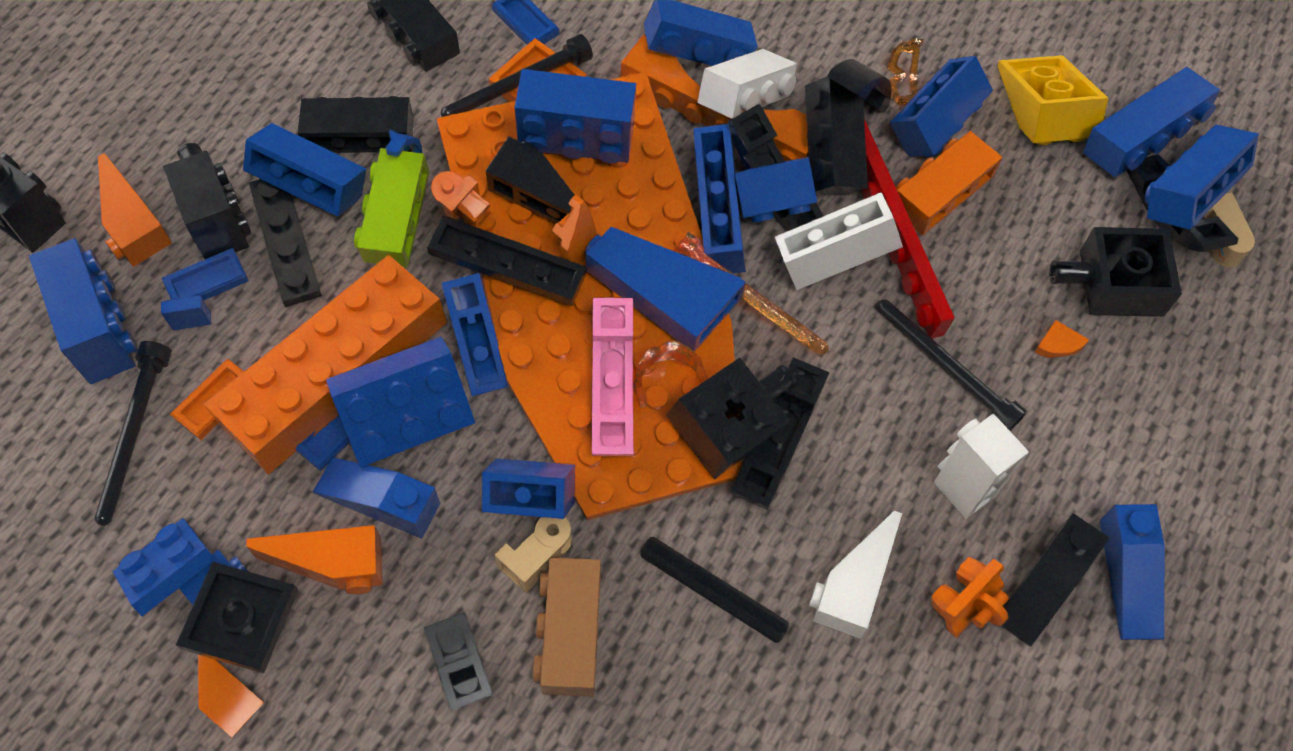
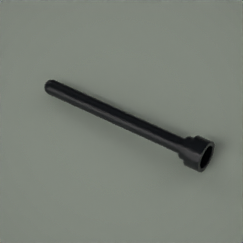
M578 34L568 39L561 51L524 69L551 72L569 62L572 65H581L593 58L592 48L583 34ZM521 70L445 106L441 110V117L471 111L518 88Z
M883 299L877 303V311L989 408L992 411L991 415L994 413L1009 431L1025 417L1028 411L1016 400L1013 402L1007 398L1002 400L890 301Z
M140 342L135 357L138 361L137 367L140 369V373L95 514V522L100 526H106L112 521L156 374L161 373L163 367L168 366L172 350L158 342Z

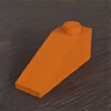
M105 153L99 155L101 219L103 227L111 237L105 243L118 260L126 257L132 267L172 244L162 225Z
M375 525L248 538L246 540V547L256 559L337 589H346V593L365 594L372 590V586L383 585L382 542Z

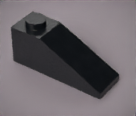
M508 136L485 171L488 190L554 223L560 222L571 212V206L568 203L575 194L543 153L533 144L527 141L520 142Z
M1072 513L1055 532L1004 606L1008 613V620L1002 627L1031 647L1088 571L1109 540V537Z

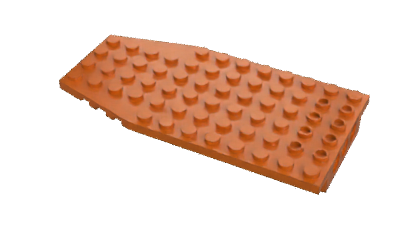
M646 72L610 79L636 83L634 129L629 163H606L600 159L585 157L572 159L561 154L545 152L543 155L571 191L585 201L595 224L597 235L603 236L610 227H614L712 266L711 262L706 263L703 237ZM516 101L436 118L450 171L460 175L463 181L468 175L473 177L478 182L479 195L490 204L488 208L490 215L478 228L561 257L560 244L563 240L552 231L556 223L488 190L486 169L508 136L518 140L515 118ZM586 259L580 265L586 266ZM587 272L573 306L483 274L507 384L524 410L529 423L534 427L550 459L554 463L575 465L574 496L586 520L736 480L742 467V461L717 479H714L666 416L679 398L735 361L732 321L729 313L693 353L633 307V456H592L593 298L621 297L589 272Z

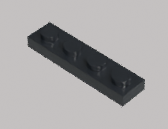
M262 179L248 182L284 306L289 307L322 297L292 194Z
M442 216L427 246L429 255L573 306L587 274L586 266L446 216Z

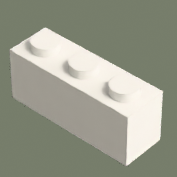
M761 49L705 68L697 103L731 119L759 103L761 107L766 106L791 94L796 84L795 72L798 63Z
M882 192L775 236L796 290L903 247L895 220Z
M994 413L981 423L974 419L966 424L957 433L959 440L947 450L949 456L938 465L941 471L934 483L965 519L997 496L1029 453Z

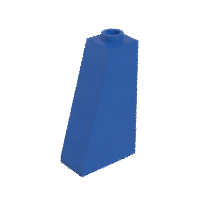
M610 227L603 236L596 235L589 242L585 250L587 272L621 298H633L634 308L693 353L741 300L746 283L740 277L614 227Z

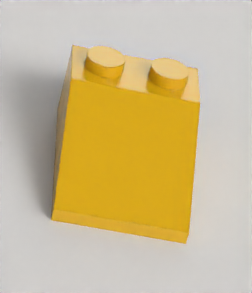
M1063 55L998 61V69L1018 126L1033 143L1048 145L1052 141L1062 140L1081 142L1085 138H1089L1093 127L1104 121L1109 98Z

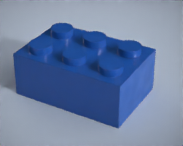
M522 69L515 102L518 141H527L542 153L561 154L572 159L585 157L600 159L606 163H629L634 129L636 83Z
M74 238L29 255L60 350L91 385L136 367L131 354L138 351L131 333L128 330H123L121 322L126 321L125 313L118 300H112L110 292L115 291V286L107 270H101L94 252L91 249L85 251L77 239Z
M442 336L326 379L331 397L360 467L476 423L454 359Z

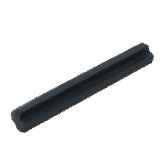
M650 537L643 545L640 555L644 560L768 639L779 643L789 628L787 620L655 537Z

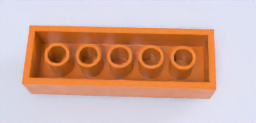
M387 255L204 405L219 426L269 475L296 452L295 448H297V445L315 431L314 437L339 415L326 379L423 344L447 323L440 298L395 259Z

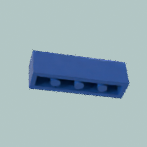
M1185 67L1093 127L1083 154L1115 178L1128 169L1132 171L1151 153L1158 154L1170 140L1175 137L1178 139L1183 137L1198 121L1200 123L1205 122L1216 109L1214 102L1220 89L1190 68Z
M722 124L693 128L706 263L711 262L713 267L730 274L746 272L738 190L735 178L734 151L729 125Z
M1215 124L1204 136L1201 135L1188 151L1185 150L1172 166H1168L1163 175L1155 182L1153 181L1149 184L1145 194V202L1148 203L1147 219L1191 230L1254 165L1259 133Z

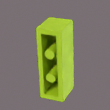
M380 148L378 161H374L370 169V181L372 183L370 194H365L363 198L362 227H357L354 236L355 249H358L364 262L377 264L387 255H390L401 266L408 268L430 173L423 153L402 151L398 157L388 155L386 149Z

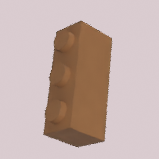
M549 558V572L541 571L540 597H547L546 613H538L536 637L537 639H544L543 655H535L533 682H541L540 687L543 695L591 697L595 695L601 560Z

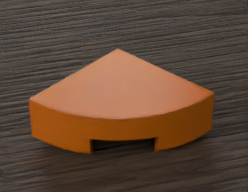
M1055 320L1034 353L1047 358L1075 355L1085 347L1089 339Z

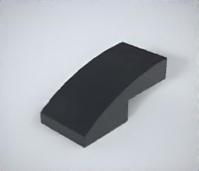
M465 612L424 627L451 711L493 695Z

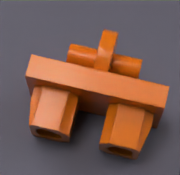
M452 171L440 172L434 177L431 191L435 200L443 205L446 217L457 221L461 218L467 224L478 228L490 215L488 210L490 204L479 195L478 182L473 177L468 175L463 181L460 175Z
M968 557L956 572L957 580L965 585L966 588L959 594L947 584H944L932 594V607L945 618L946 629L955 638L971 622L978 628H983L988 621L994 625L1002 626L1008 620V613L1003 605L1009 600V597L1005 592L1001 591L1004 588V582L1000 577V573L1004 570V565L995 559H992L986 566Z

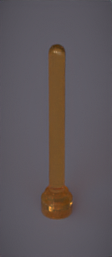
M689 231L674 250V252L734 275L704 253L703 250L705 248L699 244L701 240ZM745 283L741 299L818 355H824L828 352L829 345L825 340Z

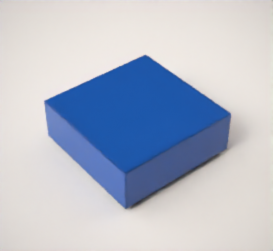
M199 295L161 302V314L172 330L211 325V312Z

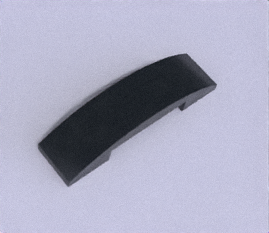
M855 59L845 60L829 71L827 77L860 96L867 103L884 113L888 109L892 94V86L888 78Z
M760 103L728 121L735 147L745 170L785 161L773 141V138L778 135ZM817 203L810 204L811 210L803 213L789 215L788 209L773 212L774 218L786 232L824 216Z
M1159 154L1145 157L1136 169L1132 171L1130 169L1127 170L1147 212L1148 203L1145 202L1147 188L1151 182H1155L1163 175L1166 168L1170 166ZM1218 216L1207 219L1203 217L1191 230L1155 221L1160 228L1170 230L1171 239L1187 249L1197 252H1206L1237 245L1239 240Z
M794 357L788 367L790 371L785 374L783 380L793 373L796 385L774 400L790 422L772 439L746 457L730 491V494L768 510L782 482L829 375L828 371Z

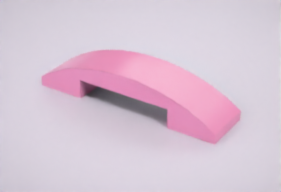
M593 298L592 456H633V298Z

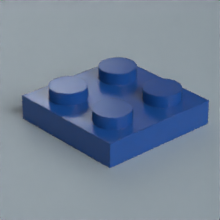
M182 518L176 524L172 523L162 528L155 536V539L143 549L133 551L125 556L119 563V567L112 572L131 606L141 616H144L216 559L192 527Z

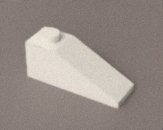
M893 511L830 571L824 584L816 583L809 603L810 607L816 608L813 618L814 622L857 638H862L869 626L902 513Z

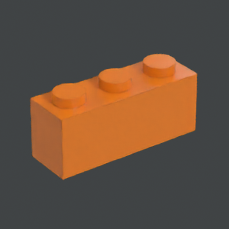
M969 131L959 140L957 138L952 139L936 159L932 157L927 159L921 165L917 174L911 179L905 177L901 180L896 189L914 229L922 236L992 179L1003 157L972 131Z

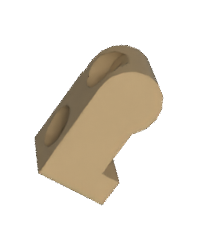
M1231 192L1226 193L1204 216L1205 219L1218 216L1239 238L1237 245L1210 250L1215 262L1225 267L1238 265L1255 244L1253 233Z
M541 517L536 523L535 532L515 551L506 543L494 555L497 567L527 593L540 580L541 571H549V558H561L570 548L572 541L570 522L566 517L564 519Z

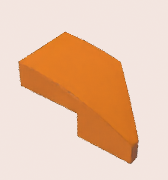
M575 194L568 203L571 206V212L560 222H557L552 231L563 240L560 244L561 258L581 264L586 259V247L597 235L585 201Z
M198 654V708L230 737H233L264 702L216 659Z

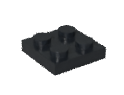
M212 562L176 646L188 652L264 674L298 589L290 583Z

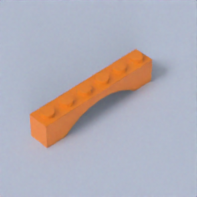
M642 35L621 62V77L646 72L656 103L660 107L665 109L672 108L684 114L687 120L695 124L702 123L706 126L728 124V121L731 120V118L697 103L701 86L687 74L676 56L649 50L645 35ZM796 109L764 110L778 135L773 138V141L784 160L789 161L809 157L807 115Z

